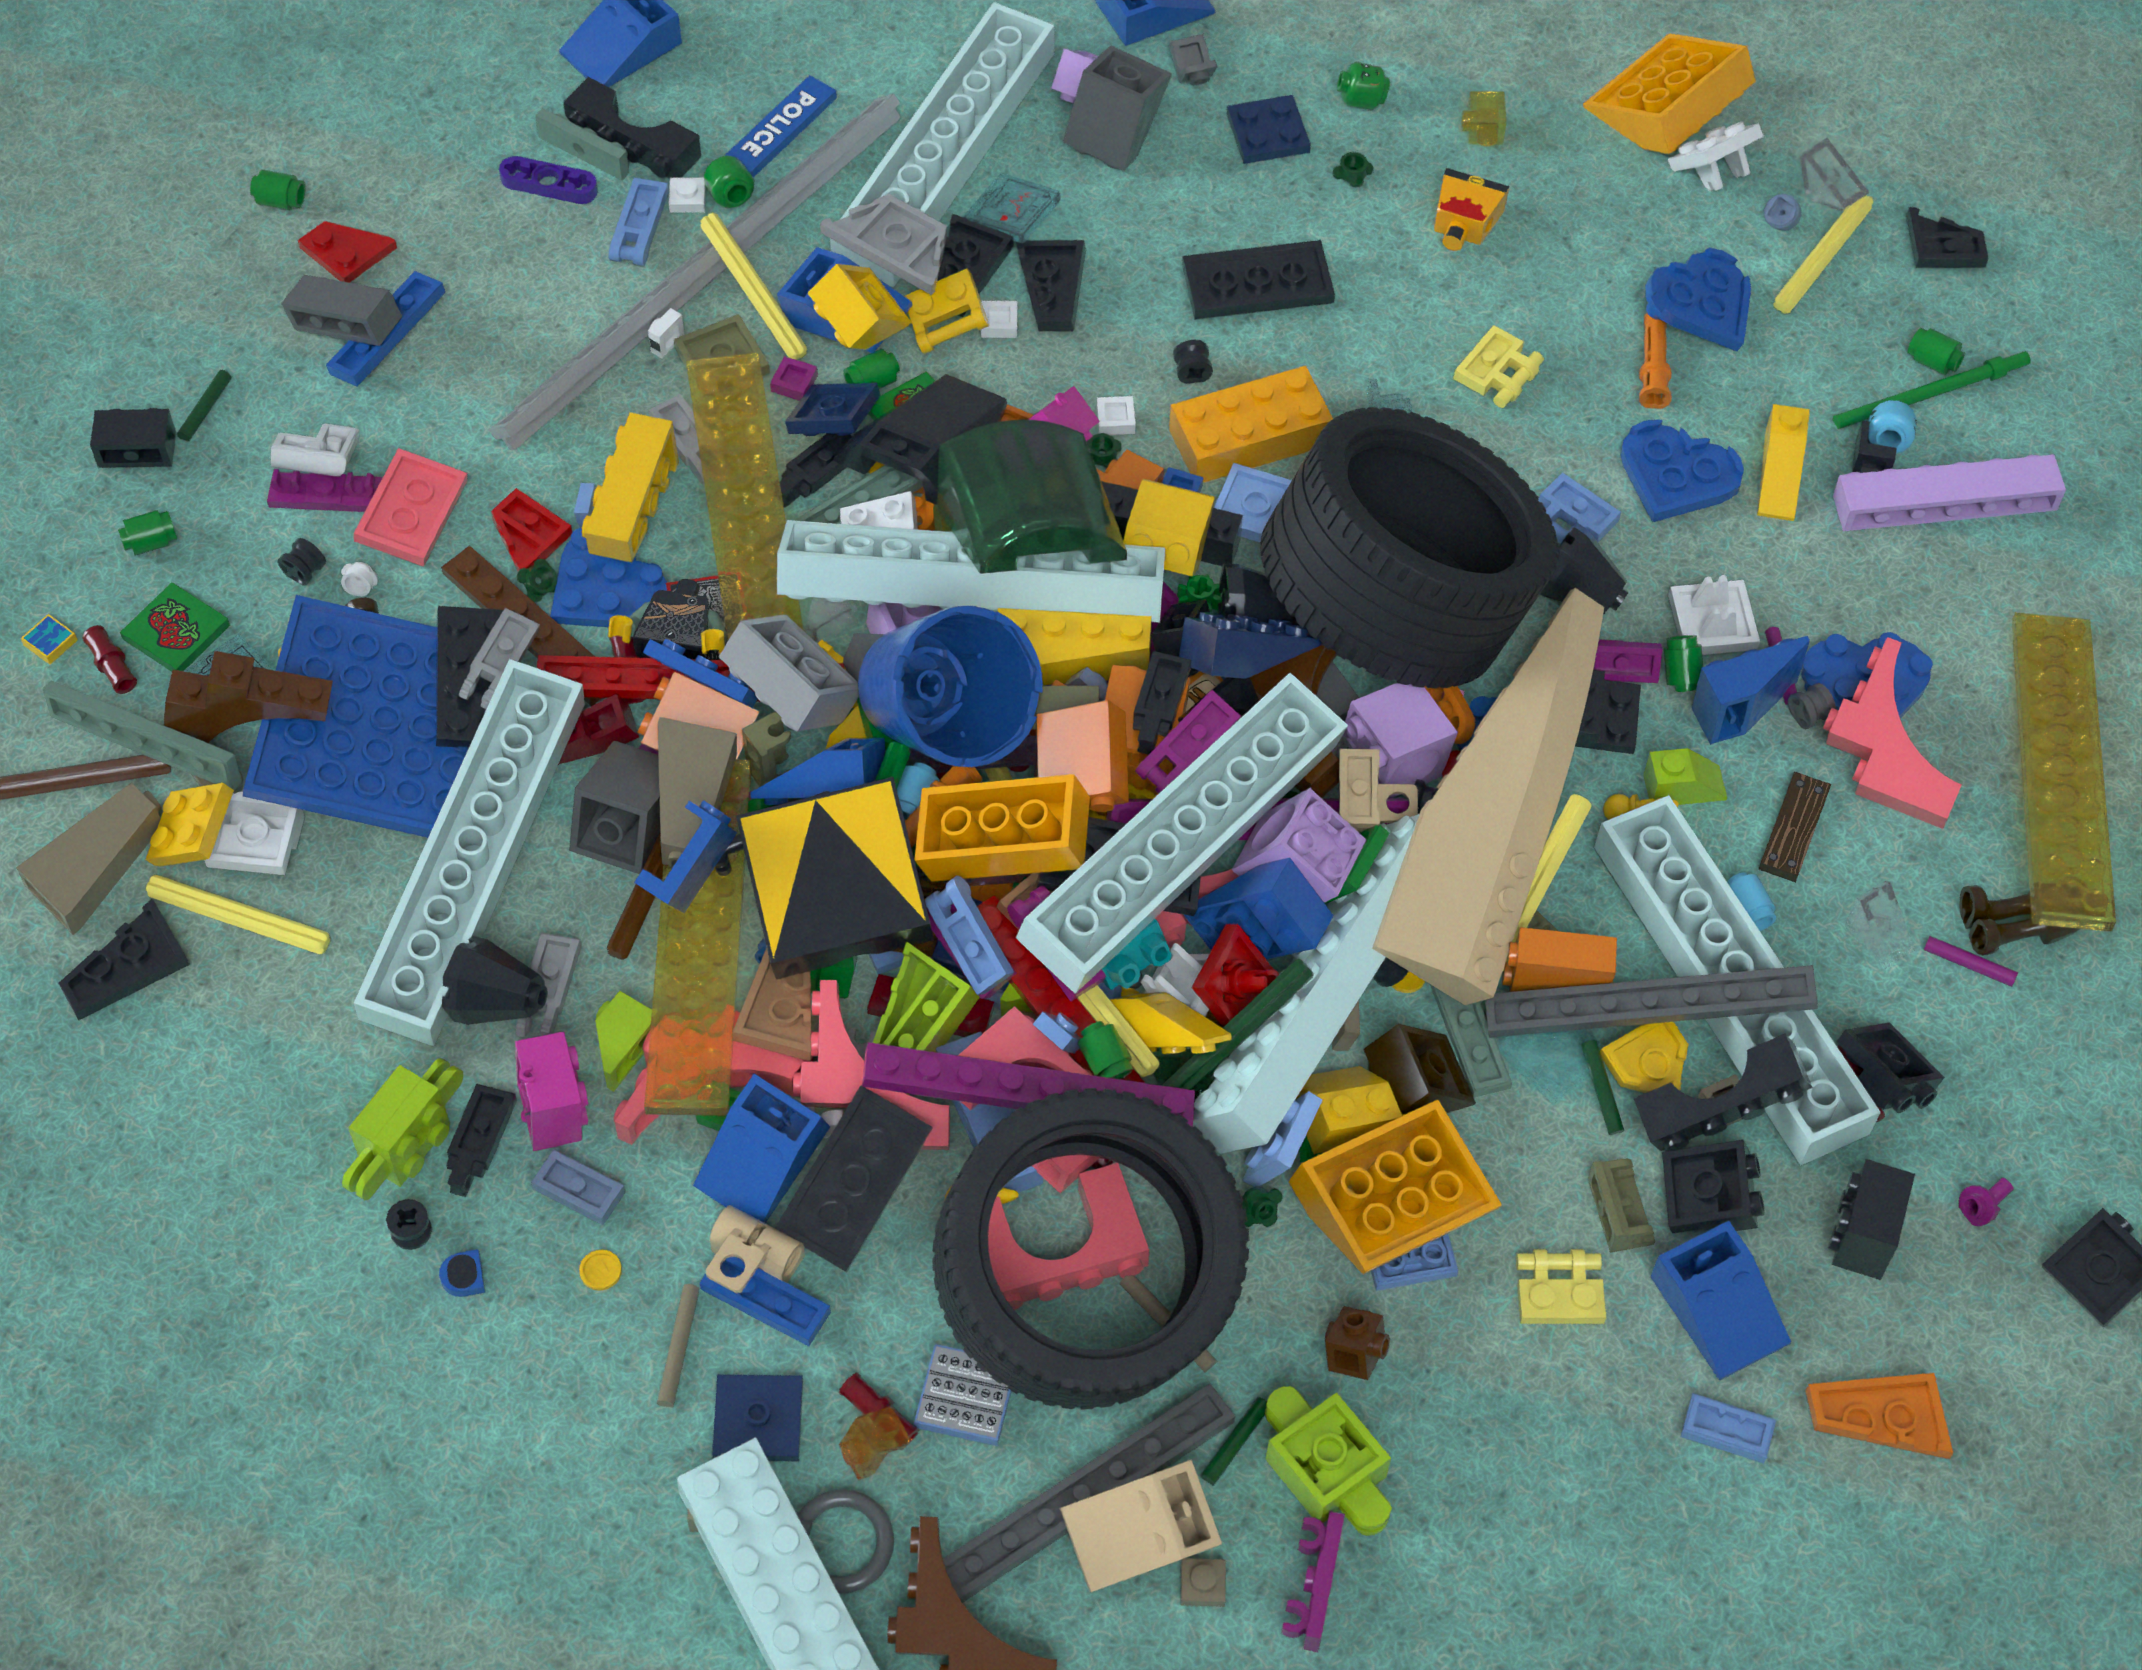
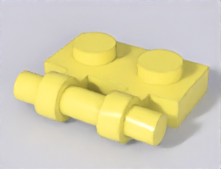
M1493 325L1455 369L1453 379L1483 396L1491 387L1498 390L1493 401L1496 406L1504 408L1509 401L1513 402L1522 392L1521 387L1527 380L1531 381L1539 372V366L1544 361V358L1537 351L1532 352L1529 357L1521 354L1524 341ZM1508 367L1516 371L1511 378L1503 374Z
M1533 1249L1532 1253L1516 1254L1517 1270H1533L1534 1278L1519 1279L1520 1324L1605 1323L1606 1309L1603 1279H1586L1585 1270H1601L1602 1257L1600 1253H1585L1584 1249H1571L1570 1253H1547L1546 1249ZM1548 1270H1570L1571 1279H1548Z

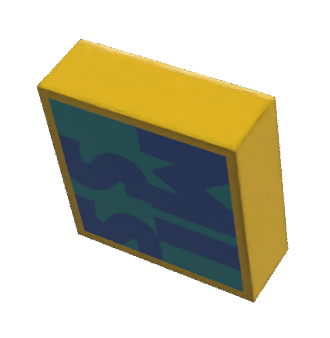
M49 614L21 637L23 645L49 665L78 641L73 631Z

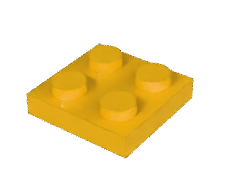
M224 783L171 791L164 802L163 813L158 827L151 837V846L145 860L154 866L161 867L209 859L234 790Z

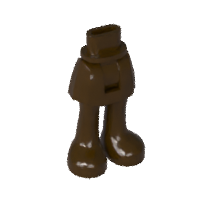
M1978 885L1965 886L1960 893L1961 918L1965 928H1971L1969 939L1973 950L1982 956L1995 953L2001 945L2033 936H2039L2043 944L2046 945L2055 943L2076 933L2081 928L2087 927L2089 921L2102 920L2104 918V910L2095 891L2082 893L2079 888L2070 890L2068 886L2030 887L2027 894L2000 900H1988L1986 892ZM2021 915H2029L2030 919L2011 923L1997 924L1995 922Z

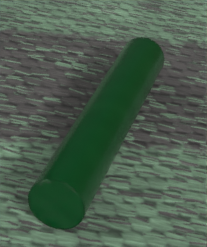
M218 371L177 432L179 439L188 442L191 440L232 379L227 371Z
M1597 1040L1586 1041L1581 1044L1608 1134L1622 1133L1625 1130Z
M1261 1397L1255 1399L1200 1476L1203 1480L1212 1486L1216 1484L1264 1418L1267 1404L1265 1399Z

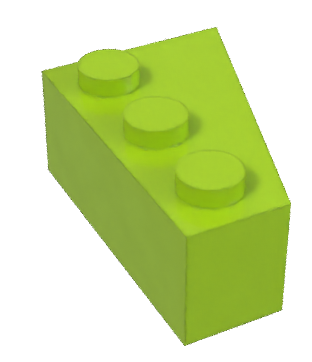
M906 942L903 951L904 958L898 976L894 978L891 987L892 994L885 1015L882 1014L873 1043L936 1052L937 1047L948 1042L980 996L976 995L970 985Z

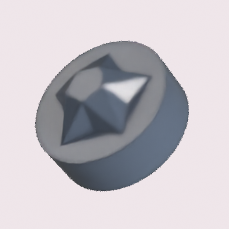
M1779 194L1772 197L1764 209L1767 223L1771 227L1782 231L1794 228L1800 221L1802 214L1799 203L1788 194Z

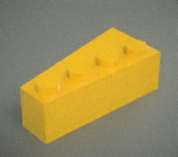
M630 412L625 426H619L616 434L614 455H609L606 460L603 485L596 487L593 497L594 509L591 516L587 515L582 525V537L586 538L589 554L632 563L647 532L648 520L646 516H655L658 509L659 492H666L670 484V479L667 478L669 471L676 472L679 464L672 421Z
M998 608L997 612L1005 615L1017 624L1032 643L1040 662L1043 686L1051 685L1055 680L1065 684L1072 675L1086 667L1100 674L1105 681L1110 678L1112 665L1136 666L1142 670L1148 669L1152 616Z

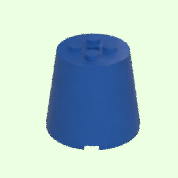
M977 606L947 608L884 634L866 653L858 677V692L862 708L869 721L879 732L939 762L958 767H977L991 764L1015 750L1029 734L1037 717L1034 715L1039 693H1042L1043 690L1040 662L1027 635L1005 615Z

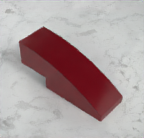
M615 694L582 710L558 765L604 753L613 741L626 744L639 738L630 706Z

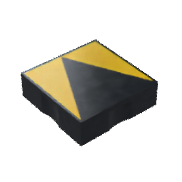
M894 777L736 815L769 960L776 980L833 966L853 956L881 954L905 948L906 942L913 946L934 940Z

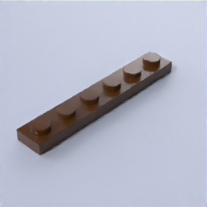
M470 545L441 567L443 575L480 608L499 610L507 608L540 624L539 631L528 648V651L537 659L538 655L595 657ZM584 697V701L590 706L595 705L602 699Z

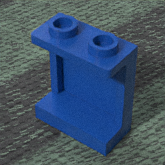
M704 800L700 806L695 805L691 801H688L685 806L686 809L702 819V824L665 880L663 881L643 869L634 882L683 913L686 912L737 834L736 831L727 826L731 818Z

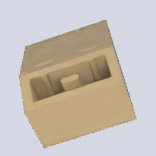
M1192 1460L1060 1508L1089 1592L1099 1590L1222 1544Z

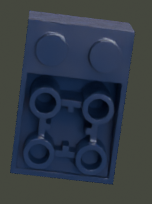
M1200 612L1199 618L1185 617L1179 657L1192 660L1191 668L1211 676L1246 679L1320 646L1322 642L1319 639L1315 640L1309 635L1306 628L1292 625V622L1286 620L1269 619V623L1258 622L1257 618L1235 615L1233 620L1223 618V615L1217 613Z

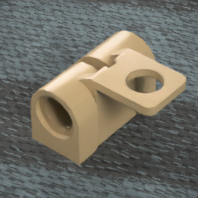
M1340 749L1339 815L1359 833L1375 825L1378 826L1380 823H1393L1404 816L1412 817L1418 815V789L1415 785L1378 784L1380 749ZM1397 793L1406 796L1409 800L1408 809L1399 814L1391 812L1386 804L1387 799Z
M729 1205L721 1212L711 1231V1250L716 1255L706 1269V1276L735 1293H740L744 1290L757 1268L788 1283L805 1257L804 1245L802 1242ZM729 1257L740 1258L745 1263L744 1272L737 1277H727L721 1272L722 1262Z

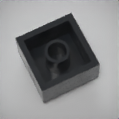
M1868 1159L1865 1160L1859 1173L1852 1171L1847 1188L1843 1190L1837 1210V1213L1840 1214L1839 1221L1833 1228L1828 1249L1835 1251L1832 1262L1833 1266L1878 1280L1882 1279L1899 1244L1915 1173Z

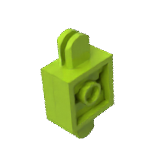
M437 1058L422 1078L399 1065L348 1127L358 1157L344 1173L342 1186L350 1192H356V1195L361 1199L369 1200L386 1179L401 1187L408 1177L414 1178L421 1171L425 1162L424 1157L433 1146H440L448 1136L450 1121L445 1104L461 1086L463 1071L456 1066H450V1063L442 1058Z
M1281 1387L1274 1390L1268 1398L1265 1410L1266 1420L1278 1433L1268 1442L1266 1461L1313 1518L1324 1523L1328 1520L1330 1511L1336 1513L1342 1511L1355 1529L1362 1535L1370 1536L1382 1532L1387 1526L1392 1508L1389 1500L1376 1485L1387 1477L1391 1457L1337 1392L1313 1409L1294 1387Z

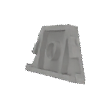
M891 194L877 198L868 205H860L850 209L849 216L835 222L827 218L820 223V231L825 236L932 295L935 292L947 238V225Z

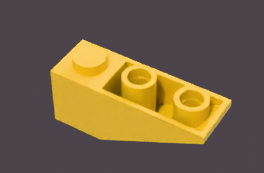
M1167 992L1136 993L1110 999L1151 1052H1156L1157 1047H1161L1162 1054L1184 1052L1186 1047H1191V1053L1193 1054L1216 1051V1043L1232 1040L1231 1033Z

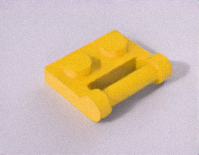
M968 269L937 281L935 292L932 295L919 289L904 296L912 301L913 304L908 310V314L915 331L916 341L923 354L933 351V346L972 329L978 328V330L989 326L972 274ZM971 309L970 315L928 332L927 328Z

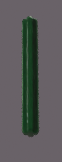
M1301 959L1295 960L1223 1027V1029L1231 1033L1232 1040L1216 1043V1051L1194 1054L1161 1086L1193 1090L1313 978L1314 973L1311 968Z

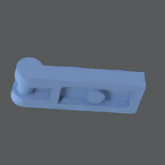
M633 178L610 243V261L621 262L622 259L633 261L634 265L645 266L649 248L669 193L668 183ZM626 242H636L635 247L627 246Z
M955 876L946 883V889L942 892L935 891L925 899V903L976 995H982L1011 976L1014 971L971 898V889L968 883L962 877ZM954 903L958 911L952 915L950 909L951 904Z

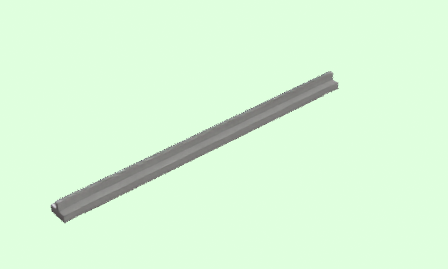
M894 93L876 98L862 113L850 120L726 226L744 254L751 246H754L757 241L771 231L772 228L777 226L780 221H783V218H786L789 213H792L795 208H798L801 203L810 198L824 183H827L830 178H833L836 173L845 168L853 158H856L859 153H862L865 148H868L871 143L876 141V138L882 136L893 124L897 123L901 116L895 108L900 102ZM710 241L707 242L517 404L512 412L488 430L496 440L502 439L510 450L520 447L528 438H531V435H534V432L544 427L547 421H550L553 416L560 413V410L569 405V402H572L579 394H582V391L591 386V383L601 378L604 372L610 370L613 364L619 362L623 356L632 351V348L641 343V340L647 338L648 330L654 320L661 318L670 308L678 311L681 306H684V303L690 301V298H693L715 277L727 269V265Z

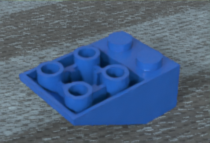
M603 0L559 49V53L585 78L589 76L610 87L682 44L679 14L664 0Z
M1095 0L1125 46L1215 14V9L1209 0Z
M816 247L777 293V297L782 311L793 327L839 342L834 335L836 330L831 323L823 319L813 307L815 302L808 295V292L836 264L859 265L844 255ZM880 280L906 314L913 306L912 301ZM883 341L873 345L872 347L866 350H861L873 353L876 351V349L881 345Z
M1808 635L1798 639H1784L1775 646L1762 650L1751 649L1739 657L1726 661L1715 660L1701 669L1692 710L1710 745L1745 735L1783 697L1786 690L1793 683L1796 684L1798 682L1810 642Z
M846 738L750 792V797L764 798V804L778 805L788 803V798L805 799L825 791L833 792L874 782L885 756L884 738Z
M1289 857L1258 865L1198 899V909L1195 915L1184 916L1210 950L1213 949L1226 924H1239L1267 960L1316 949L1334 915Z
M753 1074L731 1106L693 1186L724 1207L731 1205L766 1224L830 1129V1126L821 1116L758 1075Z
M1730 1221L1658 1256L1651 1279L1719 1381L1791 1344L1789 1335L1754 1257Z

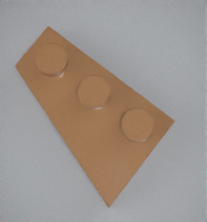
M766 948L734 1027L733 1041L811 1062L810 971L776 980Z

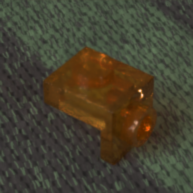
M888 1407L856 1417L839 1446L845 1462L851 1466L858 1480H862L874 1475L888 1453L906 1448L910 1443V1438L894 1409Z

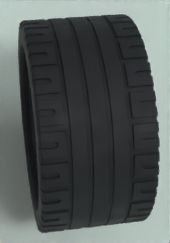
M1377 407L1360 408L1335 417L1323 428L1267 521L1261 536L1260 553L1267 580H1270V586L1274 592H1277V598L1281 604H1285V609L1292 617L1296 618V622L1302 628H1306L1308 634L1315 640L1319 639L1324 647L1329 650L1332 649L1342 659H1348L1354 666L1358 668L1363 667L1366 669V672L1373 675L1379 674L1382 678L1390 681L1397 680V683L1404 685L1412 684V686L1420 688L1424 686L1435 689L1439 686L1441 688H1450L1474 681V679L1482 676L1490 668L1552 577L1559 557L1558 540L1549 514H1546V508L1543 503L1538 501L1539 497L1533 490L1529 489L1528 483L1524 479H1520L1519 474L1512 467L1509 468L1502 458L1496 457L1493 451L1486 446L1482 447L1479 445L1480 442L1472 437L1468 438L1465 436V433L1457 429L1453 430L1445 423H1438L1435 419L1427 416L1421 417L1420 414L1414 412L1406 413L1405 410H1392L1385 407L1380 409Z
M1085 1088L1080 1092L1077 1089L1068 1090L1061 1095L1058 1093L1047 1095L1041 1101L1040 1099L1028 1103L1026 1108L1020 1107L1012 1112L1008 1118L1002 1119L995 1125L992 1131H989L981 1139L964 1163L947 1194L940 1211V1217L935 1229L936 1234L933 1240L932 1252H935V1255L932 1259V1267L935 1272V1277L933 1278L935 1290L939 1292L937 1299L940 1308L945 1312L944 1318L948 1327H952L954 1331L952 1334L958 1344L961 1342L964 1346L963 1351L970 1359L973 1357L977 1362L976 1366L984 1373L987 1371L992 1375L991 1379L999 1384L1004 1383L1007 1385L1011 1392L1015 1394L1021 1393L1025 1395L1024 1398L1034 1402L1039 1400L1043 1401L1042 1404L1053 1407L1060 1405L1061 1408L1074 1409L1075 1407H1080L1081 1409L1105 1408L1113 1406L1116 1402L1119 1404L1129 1402L1160 1387L1192 1363L1214 1342L1217 1335L1221 1333L1227 1324L1225 1321L1231 1317L1236 1307L1235 1303L1240 1298L1243 1289L1241 1283L1246 1278L1247 1268L1245 1264L1249 1260V1248H1246L1249 1241V1229L1245 1225L1248 1220L1246 1210L1242 1209L1241 1205L1243 1199L1240 1190H1236L1235 1184L1237 1182L1232 1172H1228L1226 1169L1227 1163L1222 1155L1218 1156L1215 1152L1216 1147L1209 1139L1206 1141L1201 1136L1203 1133L1196 1126L1191 1127L1187 1123L1188 1120L1180 1114L1176 1116L1171 1112L1172 1109L1161 1104L1158 1106L1154 1104V1100L1144 1096L1142 1098L1135 1097L1134 1093L1126 1091L1116 1093L1114 1089L1105 1088L1103 1091H1097V1088ZM1067 1155H1088L1120 1163L1141 1175L1156 1188L1176 1218L1185 1251V1272L1182 1290L1171 1316L1159 1332L1143 1341L1122 1348L1110 1350L1080 1349L1054 1341L1039 1333L1015 1312L1004 1297L995 1279L989 1256L988 1231L991 1212L997 1194L1017 1174L1030 1166L1051 1158Z

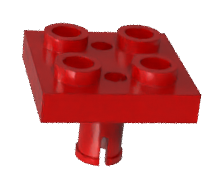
M1226 924L1191 988L1224 1027L1279 976V973L1273 969L1239 924Z

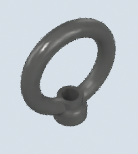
M839 1489L814 1497L796 1514L808 1537L811 1533L813 1521L823 1512L835 1507L854 1508L866 1515L873 1524L877 1542L870 1562L862 1570L852 1575L834 1576L828 1574L838 1594H846L864 1589L876 1581L885 1571L893 1553L894 1533L888 1515L874 1499L861 1492Z

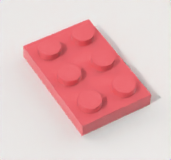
M398 448L354 532V542L424 567L467 483V473Z

